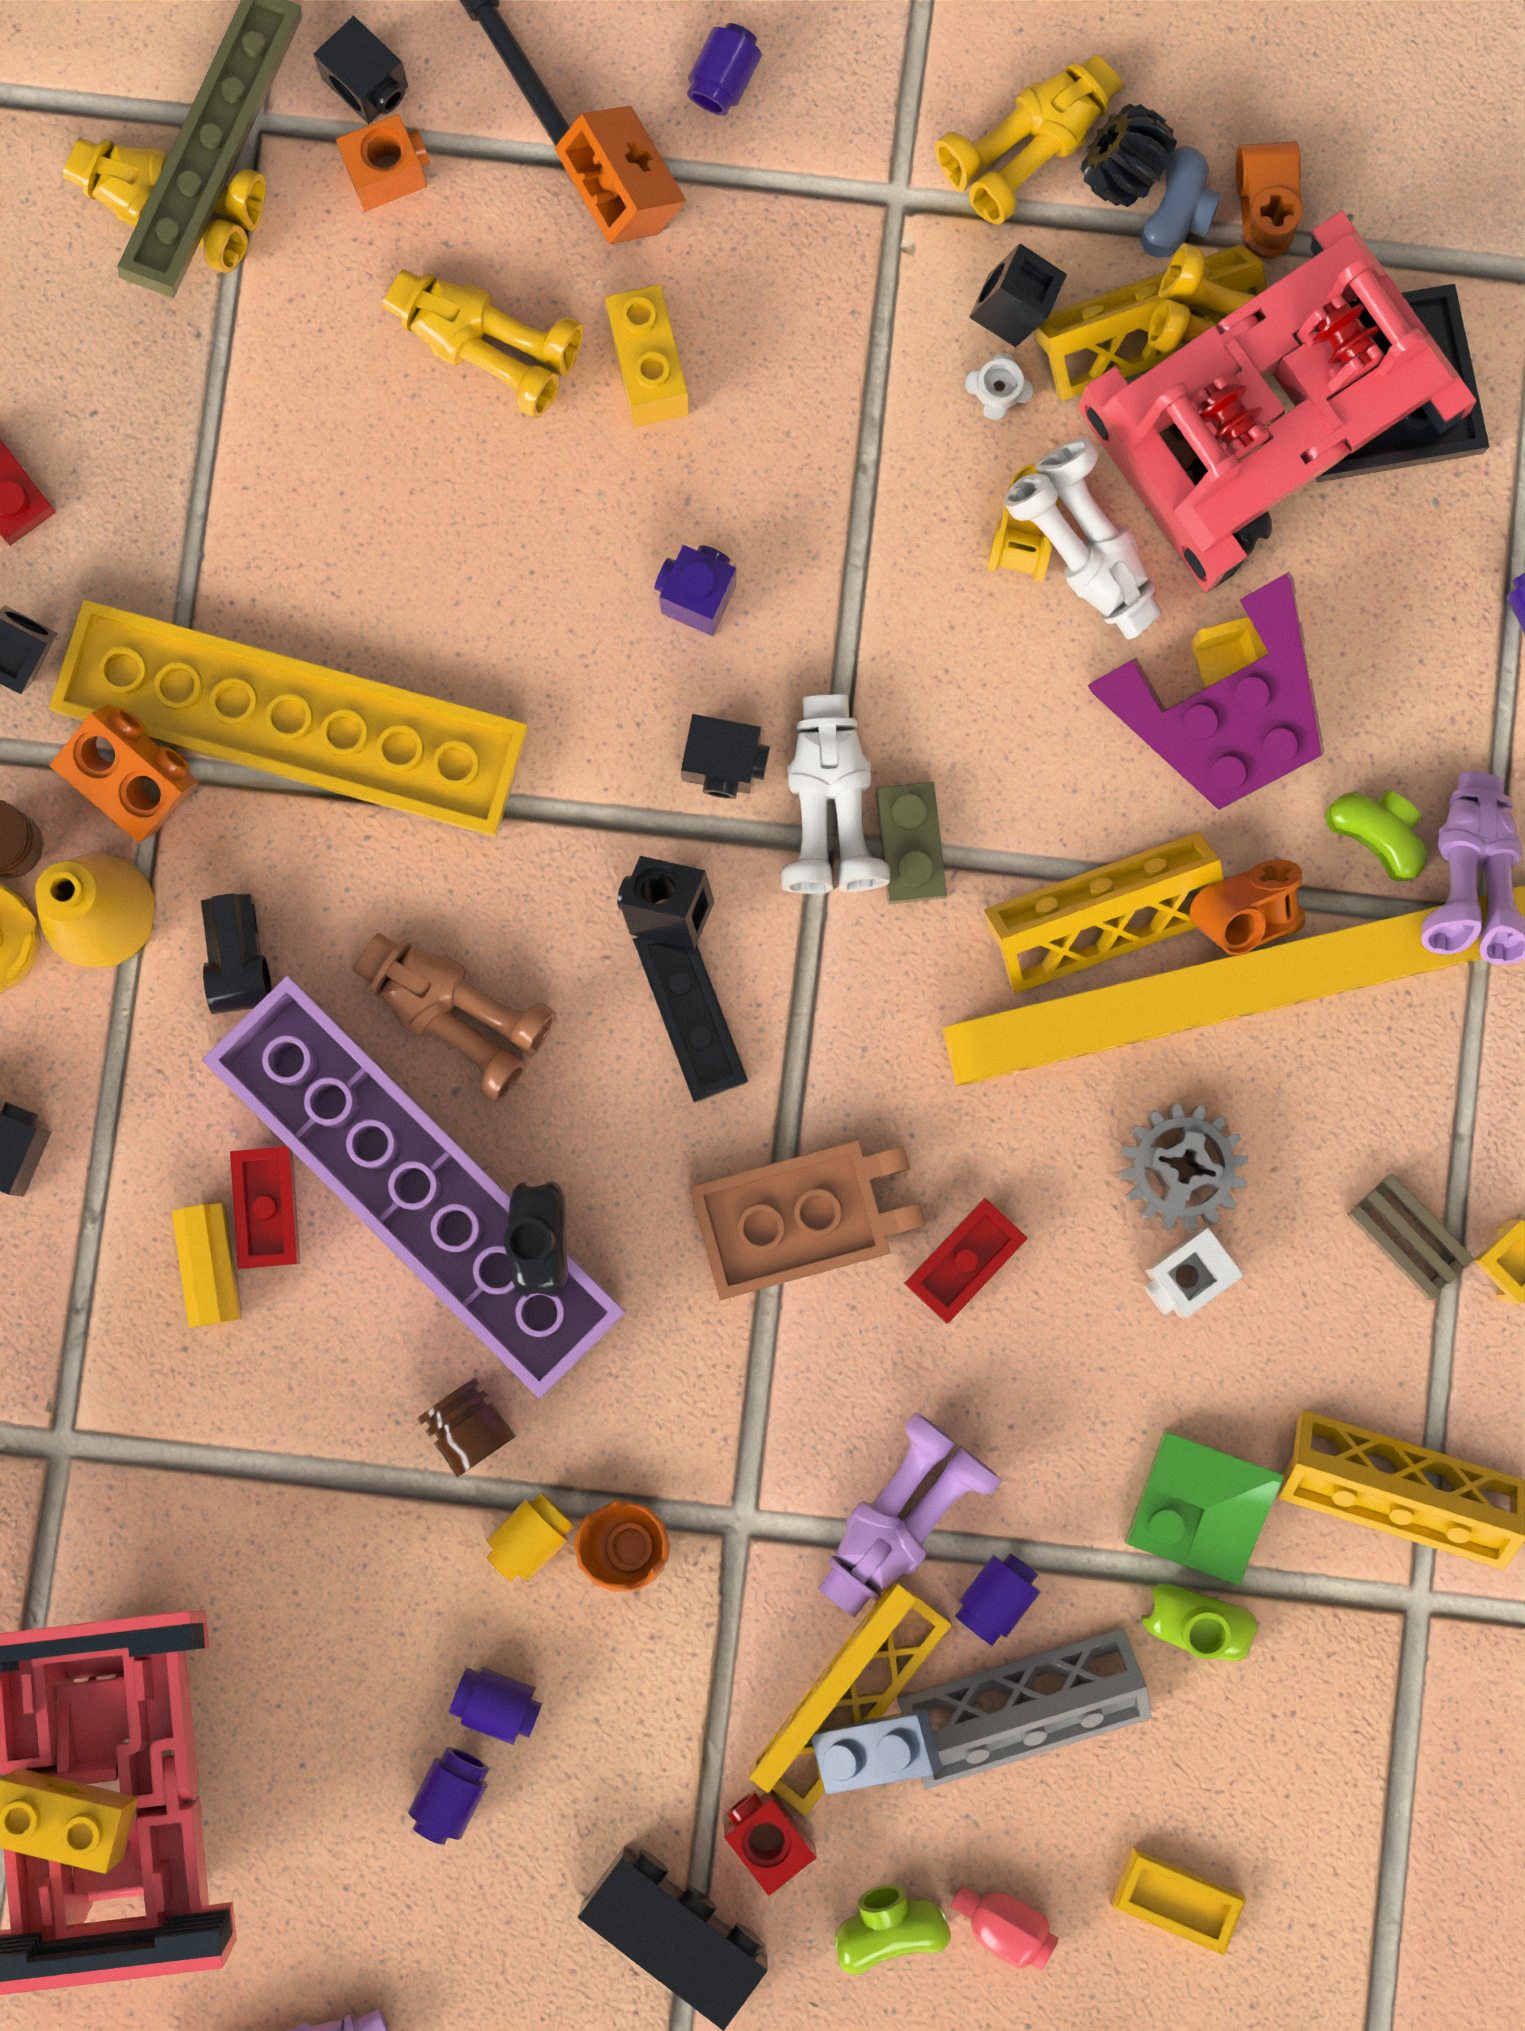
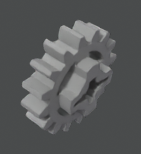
M1180 1103L1169 1107L1168 1120H1165L1157 1110L1148 1113L1147 1118L1151 1128L1147 1130L1138 1125L1133 1126L1129 1132L1138 1141L1136 1147L1124 1146L1119 1151L1120 1155L1131 1160V1167L1119 1171L1118 1178L1133 1180L1135 1186L1124 1197L1127 1201L1142 1198L1146 1203L1140 1213V1217L1143 1219H1149L1157 1212L1162 1214L1161 1228L1165 1230L1172 1229L1177 1218H1181L1185 1231H1194L1197 1228V1216L1199 1215L1209 1225L1218 1223L1219 1218L1215 1208L1220 1206L1227 1210L1234 1209L1237 1203L1228 1194L1230 1189L1246 1188L1247 1181L1235 1175V1168L1249 1163L1248 1157L1234 1156L1231 1149L1242 1138L1239 1134L1224 1137L1220 1131L1224 1127L1226 1118L1222 1115L1209 1123L1205 1122V1107L1201 1105L1195 1106L1189 1117L1184 1116ZM1171 1129H1181L1180 1133L1176 1136L1175 1144L1169 1148L1164 1149L1151 1146L1162 1133ZM1206 1139L1215 1148L1220 1165L1213 1163L1204 1148ZM1187 1154V1164L1194 1167L1195 1171L1204 1174L1185 1177L1179 1182L1177 1181L1179 1172L1171 1168L1170 1164L1161 1161L1175 1160ZM1145 1170L1154 1172L1162 1186L1160 1198L1150 1187ZM1200 1186L1215 1189L1205 1201L1192 1207H1185L1186 1202L1190 1199L1191 1191Z

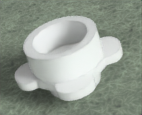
M1006 353L995 355L993 360L987 362L982 367L981 371H971L965 382L966 390L970 394L977 395L984 405V415L988 419L995 421L1003 419L1007 409L1016 403H1027L1033 394L1032 383L1024 379L1023 373L1015 363L1014 358ZM1000 382L1004 385L1005 389L1003 391H996L994 384Z

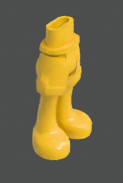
M1094 54L1082 65L1072 63L1065 68V71L1043 82L1031 83L1023 89L1015 98L1016 109L994 130L979 140L971 142L957 132H947L934 144L937 161L946 178L957 192L962 193L971 186L969 202L979 216L992 224H1002L1013 216L1017 208L1015 193L1032 173L1054 155L1065 158L1073 154L1080 145L1085 143L1087 132L1098 117L1108 112L1109 100L1123 89L1122 80L1105 60L1097 54ZM1027 135L1034 138L1002 169L997 172H987L979 178L993 162Z
M79 138L67 159L63 170V177L67 181L82 186L86 197L97 199L113 210L118 220L136 227L169 154L153 147L140 149L116 145L113 141L105 139L96 144ZM244 169L236 174L228 186H225L214 213L229 221L224 219L214 222L209 221L199 243V246L203 249L204 260L210 268L230 273L243 259L248 248V239L244 229L255 231L261 220L266 198V180L264 175L251 169Z
M1183 243L1171 259L1161 282L1158 296L1165 300L1156 307L1149 324L1148 344L1151 348L1163 353L1172 352L1179 344L1191 342L1203 332L1218 324L1191 314L1188 306L1184 304L1205 308L1228 316L1256 297V295L1226 288L1203 275L1204 255L1202 250L1194 245ZM1298 338L1296 340L1300 346L1303 345Z
M402 269L384 298L383 309L400 317L402 327L407 331H413L426 342L435 356L452 365H459L464 360L505 382L516 392L517 407L520 411L533 418H540L553 404L559 393L560 381L555 373L567 377L575 364L583 341L584 324L571 317H564L557 321L550 331L539 330L521 323L493 306L492 295L482 288L476 287L473 284L462 286L439 280L434 275L428 273L421 278ZM487 334L535 358L548 369L539 365L532 367L525 365L497 350L482 340V338Z

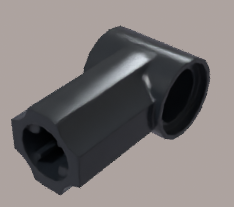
M232 893L201 900L208 962L204 963L203 982L211 1014L253 1009L272 991L266 957L261 955L254 897L251 894Z

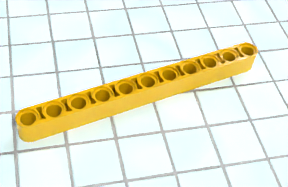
M1524 885L1513 888L1517 909L1525 918ZM1487 895L1478 897L1482 912V925L1487 914ZM1438 906L960 1022L942 1028V1033L955 1085L960 1086L1483 959L1480 955V934L1467 949L1455 954H1437L1427 950L1421 943V924L1431 912L1441 907Z

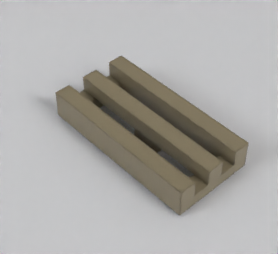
M1388 1174L1347 1213L1352 1221L1428 1300H1434L1446 1284H1450L1463 1268L1468 1267L1474 1261V1258L1394 1174ZM1388 1192L1452 1258L1448 1264L1384 1198ZM1374 1207L1432 1267L1437 1275L1430 1280L1376 1224L1367 1212Z

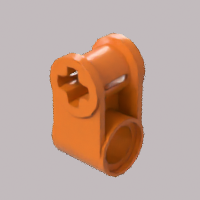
M1298 142L1239 145L1236 153L1235 173L1237 193L1241 202L1245 245L1253 254L1260 258L1272 259L1279 257L1288 251L1294 240L1295 230L1302 219L1303 208L1300 189L1301 157Z
M1282 859L1269 860L1222 882L1210 884L1194 897L1189 914L1191 922L1225 952L1235 956L1246 954L1252 949L1279 937L1294 934L1305 925V910L1298 905L1297 891L1302 884V869L1292 861Z

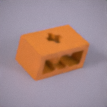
M632 106L581 113L554 148L609 244L658 235L686 203L684 195Z

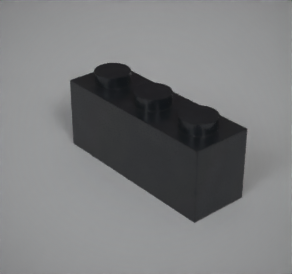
M624 1846L581 1903L577 1918L724 2031L768 1971L767 1956L761 1952L765 1944L757 1935L742 1924L736 1923L731 1929L713 1915L717 1907L699 1890L688 1886L685 1891H682L665 1878L669 1870L651 1853L640 1849L637 1854H634Z

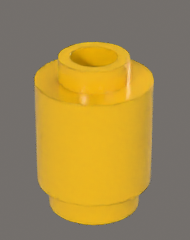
M540 1492L532 1502L525 1499L486 1539L489 1546L493 1549L486 1558L508 1581L512 1582L519 1575L522 1579L529 1582L568 1542L565 1535L575 1525L555 1503Z

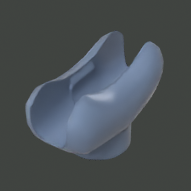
M1181 146L1170 155L1172 159L1171 165L1165 169L1167 188L1158 210L1144 223L1141 244L1147 254L1157 258L1169 257L1175 254L1178 248L1185 242L1188 232L1206 238L1222 194L1204 188L1209 173V166L1204 155L1190 146Z

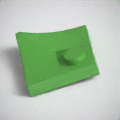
M1163 1431L1124 1543L1240 1586L1252 1551L1270 1507L1282 1484L1284 1475Z

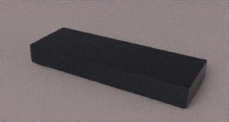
M634 938L633 942L693 1102L697 1103L747 1084V1076L698 946L696 945L694 950L647 938Z

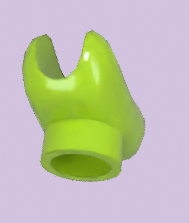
M1385 790L1375 802L1362 793H1347L1339 797L1327 809L1325 817L1329 829L1332 832L1352 837L1366 846L1380 859L1391 879L1397 882L1410 881L1420 875L1425 868L1428 859L1426 846L1412 831L1422 819V815L1409 801L1391 790Z
M1160 1583L1151 1588L1150 1591L1154 1598L1153 1613L1151 1616L1141 1615V1622L1151 1635L1187 1650L1200 1659L1209 1660L1215 1658L1235 1662L1241 1661L1248 1656L1252 1641L1258 1631V1622L1252 1612L1246 1608L1169 1583Z
M882 1885L865 1892L858 1901L860 1913L844 1920L835 1935V1947L838 1953L839 1966L844 1972L851 1975H862L873 1966L898 1956L912 1953L937 1954L943 1951L951 1941L947 1919L939 1904L926 1898L907 1900L904 1889L897 1885Z

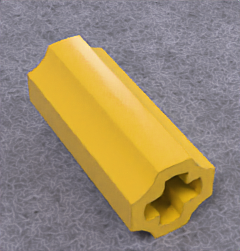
M225 1203L201 1204L172 1210L188 1327L194 1328L241 1320L242 1314Z

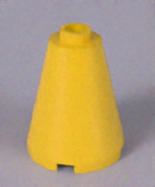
M106 853L84 854L49 866L41 873L37 880L35 898L42 933L51 948L65 960L84 967H114L133 958L148 942L153 930L152 924L154 910L156 909L155 895L146 877L127 860Z

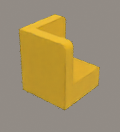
M1249 616L1201 629L1190 643L1204 689L1268 654Z
M1522 1219L1506 1220L1496 1228L1500 1235L1474 1261L1500 1288L1495 1295L1503 1303L1522 1304L1525 1301V1222Z

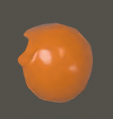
M616 1500L591 1514H587L583 1518L574 1542V1548L579 1568L595 1585L611 1592L628 1593L642 1589L656 1580L664 1571L665 1564L668 1562L670 1542L665 1524L648 1506Z

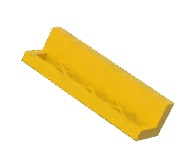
M1242 244L1204 257L1203 275L1213 282L1239 292L1251 289V294L1256 296L1267 289L1263 261ZM1165 272L1051 312L1048 319L1033 331L1035 341L1048 353L1056 393L1062 401L1083 394L1085 387L1114 366H1116L1125 379L1152 369L1188 344H1179L1174 351L1163 353L1151 348L1147 342L1142 352L1136 356L1125 358L1115 353L1127 333L1137 329H1142L1149 333L1152 314L1156 307L1165 300L1158 296ZM1184 304L1190 310L1194 309L1205 315L1203 319L1219 323L1225 318L1220 313ZM1106 341L1104 346L1099 344L1101 342ZM1085 348L1099 354L1088 373L1069 379L1064 356ZM1111 360L1116 362L1114 364L1108 365Z
M1198 831L984 909L988 929L1001 949L1009 984L1015 994L1197 928L1191 922L1190 910L1180 905L1191 890L1207 884L1210 885L1224 881L1221 860ZM1147 906L1158 909L1149 925L1138 929L1126 926L1136 910ZM1092 926L1104 929V932L1094 945L1083 949L1072 945L1081 930ZM1037 946L1050 949L1041 964L1021 971L1017 957L1018 953Z
M1304 1409L1299 1415L1296 1424L1293 1457L1282 1474L1284 1478L1278 1490V1499L1505 1570L1525 1541L1524 1479ZM1312 1434L1332 1440L1342 1453L1332 1456L1311 1449ZM1374 1453L1387 1457L1399 1472L1389 1474L1379 1471L1367 1456ZM1431 1471L1443 1475L1456 1490L1449 1493L1436 1489L1423 1474ZM1487 1489L1509 1496L1510 1512L1491 1506L1480 1492Z
M897 1580L884 1591L879 1600L749 1767V1779L767 1793L772 1789L806 1816L825 1791L818 1763V1777L803 1796L782 1780L781 1776L797 1755L815 1753L813 1744H807V1742L819 1730L820 1725L834 1707L852 1705L854 1722L882 1717L951 1627V1622ZM910 1608H913L933 1624V1627L919 1645L894 1647L893 1630ZM887 1640V1649H879ZM910 1655L900 1670L897 1671L896 1656ZM889 1657L891 1682L884 1691L858 1695L856 1678L871 1659ZM850 1688L851 1696L843 1697L846 1691ZM874 1702L861 1719L859 1704Z

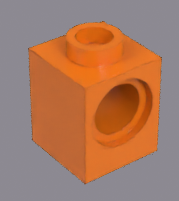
M399 113L336 138L343 162L364 212L427 187L421 166L430 163L428 153L418 130L407 133ZM386 154H394L400 157L396 164L388 168H380L374 165L379 157Z

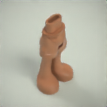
M377 933L372 938L353 968V972L372 983L370 991L376 996L380 995L384 1002L398 1015L399 1024L402 1027H406L409 1032L417 1036H424L430 1032L472 1060L483 1075L480 1081L482 1095L495 1103L503 1099L520 1079L526 1069L527 1062L477 1033L451 1013L452 1009L457 1007L480 1020L507 1038L515 1047L529 1057L534 1056L538 1052L556 1018V1012L543 1003L534 1004L525 1012L504 1006L465 980L466 969L448 955L434 956L422 950L412 948L411 944L405 941L397 945L381 933Z

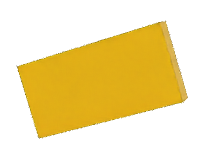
M1132 1847L1110 1904L1119 1911L1221 1955H1225L1247 1898L1237 1891Z

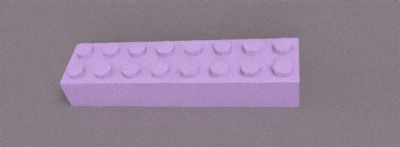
M286 976L202 1059L539 1399L544 1397L627 1313L568 1252V1281L561 1295L552 1297L536 1293L529 1295L527 1298L521 1296L514 1288L509 1256L504 1247V1235L508 1228L511 1195L328 1012L289 976Z

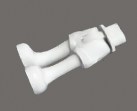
M1080 438L1057 448L1035 464V469L1039 474H1030L1015 482L1004 497V504L1012 517L1020 521H1032L1052 542L1067 564L1064 576L1068 585L1077 596L1084 598L1100 611L1101 617L1107 624L1116 623L1126 639H1132L1152 624L1160 616L1161 610L1152 598L1155 587L1148 580L1145 568L1138 555L1137 543L1132 533L1125 527L1116 528L1097 505L1088 490L1084 477L1096 464L1098 450L1089 438ZM1058 496L1071 512L1088 539L1086 543L1077 536L1055 504Z
M833 694L804 697L802 699L803 721L798 722L796 726V733L799 735L796 742L795 756L787 768L789 788L792 793L798 794L800 798L802 819L801 852L797 862L790 863L782 869V888L788 892L803 894H825L832 891V871L827 850V800L830 799L835 801L840 848V863L838 867L839 890L842 892H859L886 886L890 883V867L888 863L882 859L871 857L866 848L862 822V791L868 789L871 785V763L863 756L856 733L858 729L857 721L849 718L848 696Z

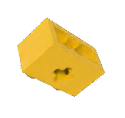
M661 284L606 296L605 304L608 324L633 427L636 428L689 415L687 388Z
M17 1768L0 1778V1848L106 1874L123 1860L139 1797Z

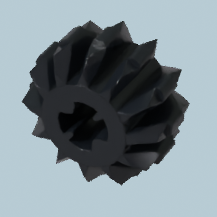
M1129 103L1122 107L1118 114H1111L1104 127L1097 130V136L1094 141L1086 147L1088 155L1081 164L1080 170L1084 173L1083 181L1092 187L1091 191L1104 201L1109 200L1115 206L1121 204L1129 207L1136 202L1138 197H1146L1154 183L1161 182L1160 176L1164 169L1171 165L1172 159L1170 155L1176 148L1177 140L1173 137L1174 130L1165 123L1166 120L1153 109L1149 111L1142 104L1134 106Z

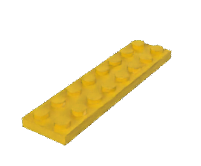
M83 599L49 709L55 714L85 721L94 711L111 704L114 708H123L136 716L144 725L145 731L143 733L154 742L497 838L529 731L528 725L522 722Z

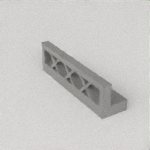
M1124 1628L897 1698L901 1713L925 1708L930 1710L936 1707L954 1713L945 1728L933 1731L942 1769L934 1775L921 1777L925 1790L1152 1719L1147 1685ZM1115 1651L1119 1652L1126 1670L1105 1678L1087 1671L1094 1658ZM1051 1671L1068 1678L1060 1692L1047 1696L1030 1689L1038 1675ZM996 1689L1010 1695L1008 1702L1002 1710L990 1714L973 1707L980 1694Z

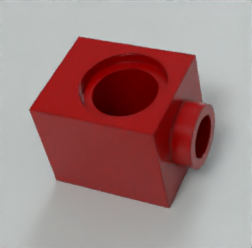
M772 1789L760 1798L755 1791L750 1792L726 1813L731 1821L724 1826L725 1840L768 1896L817 1858L815 1845ZM762 1823L776 1825L784 1835L781 1843L772 1850L765 1851L756 1848L751 1843L749 1835L757 1825Z

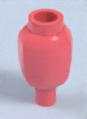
M961 1885L950 1905L951 1908L971 1919L972 1933L984 1948L1013 1967L1019 1969L1027 1968L1032 1964L1042 1971L1058 1943L1059 1937L1049 1932L1050 1925L1043 1914L1026 1903L1004 1893H992L982 1898Z

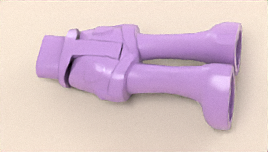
M1466 771L1458 775L1457 790L1450 797V810L1446 823L1439 829L1438 848L1442 857L1449 861L1451 882L1449 897L1443 906L1431 912L1422 922L1421 943L1424 948L1433 953L1455 954L1467 949L1480 934V955L1485 961L1500 965L1514 964L1525 959V918L1517 909L1512 886V867L1520 862L1523 854L1522 844L1516 833V823L1511 813L1512 802L1508 796L1504 795V781L1501 777ZM1478 867L1486 873L1487 914L1483 925L1482 912L1478 901Z
M915 1412L905 1425V1433L910 1440V1444L901 1466L872 1504L862 1501L847 1518V1531L839 1545L836 1556H831L828 1560L833 1568L818 1586V1589L827 1598L854 1618L870 1598L878 1601L882 1596L880 1592L889 1588L903 1575L916 1571L927 1555V1551L922 1544L942 1515L959 1497L970 1491L990 1495L997 1490L1003 1481L977 1457L960 1446L949 1460L939 1479L905 1519H900L899 1513L920 1482L937 1462L945 1458L956 1444L948 1434L918 1412Z

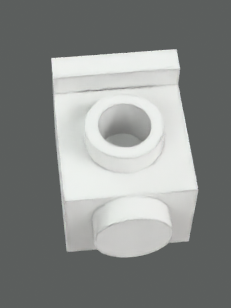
M1201 1228L1145 1269V1272L1152 1281L1144 1286V1288L1164 1315L1174 1310L1179 1318H1188L1244 1275L1209 1228ZM1183 1265L1192 1268L1195 1274L1194 1283L1188 1288L1181 1287L1175 1278L1176 1271Z

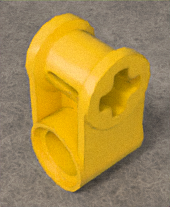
M1029 464L1014 474L1009 489L1020 478L1030 474H1039L1035 469V464ZM1058 496L1057 501L1055 502L1057 508H1058L1059 502H1060L1059 496ZM1004 504L1001 519L998 520L986 570L995 572L998 567L1032 574L1034 581L1043 583L1053 544L1032 521H1020L1012 517Z

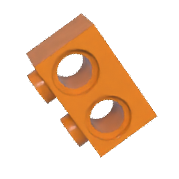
M108 704L87 717L49 766L138 843H141L158 832L198 784L199 780L188 772L190 767L181 755L168 747H159L143 733L145 731L144 725L136 716L123 708H114L111 704ZM98 736L107 739L112 744L115 750L114 763L106 761L98 753L96 747ZM142 776L150 777L158 784L161 792L160 801L152 800L145 795L141 787Z

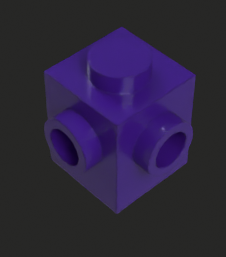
M683 545L676 560L668 557L661 567L654 587L655 590L661 592L659 596L661 614L714 636L736 588V567L729 565L730 558L724 553L705 545H700L697 550Z

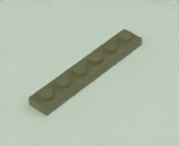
M288 0L240 1L117 265L119 278L174 299L301 22V5Z

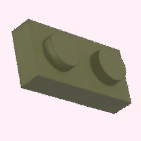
M934 782L877 787L876 800L883 860L890 867V883L886 885L888 905L945 899L947 891Z

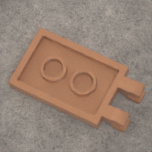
M856 1140L690 1186L689 1189L719 1299H728L891 1254L887 1236L926 1226L920 1203L879 1213L871 1180L910 1170L904 1147L900 1146L864 1157L860 1141Z

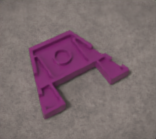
M1290 571L1240 599L1268 651L1267 655L1168 709L1164 708L1137 657L1088 684L1091 692L1218 810L1324 754L1312 679L1309 677L1304 649L1305 639L1302 622L1299 620L1295 598L1296 588Z

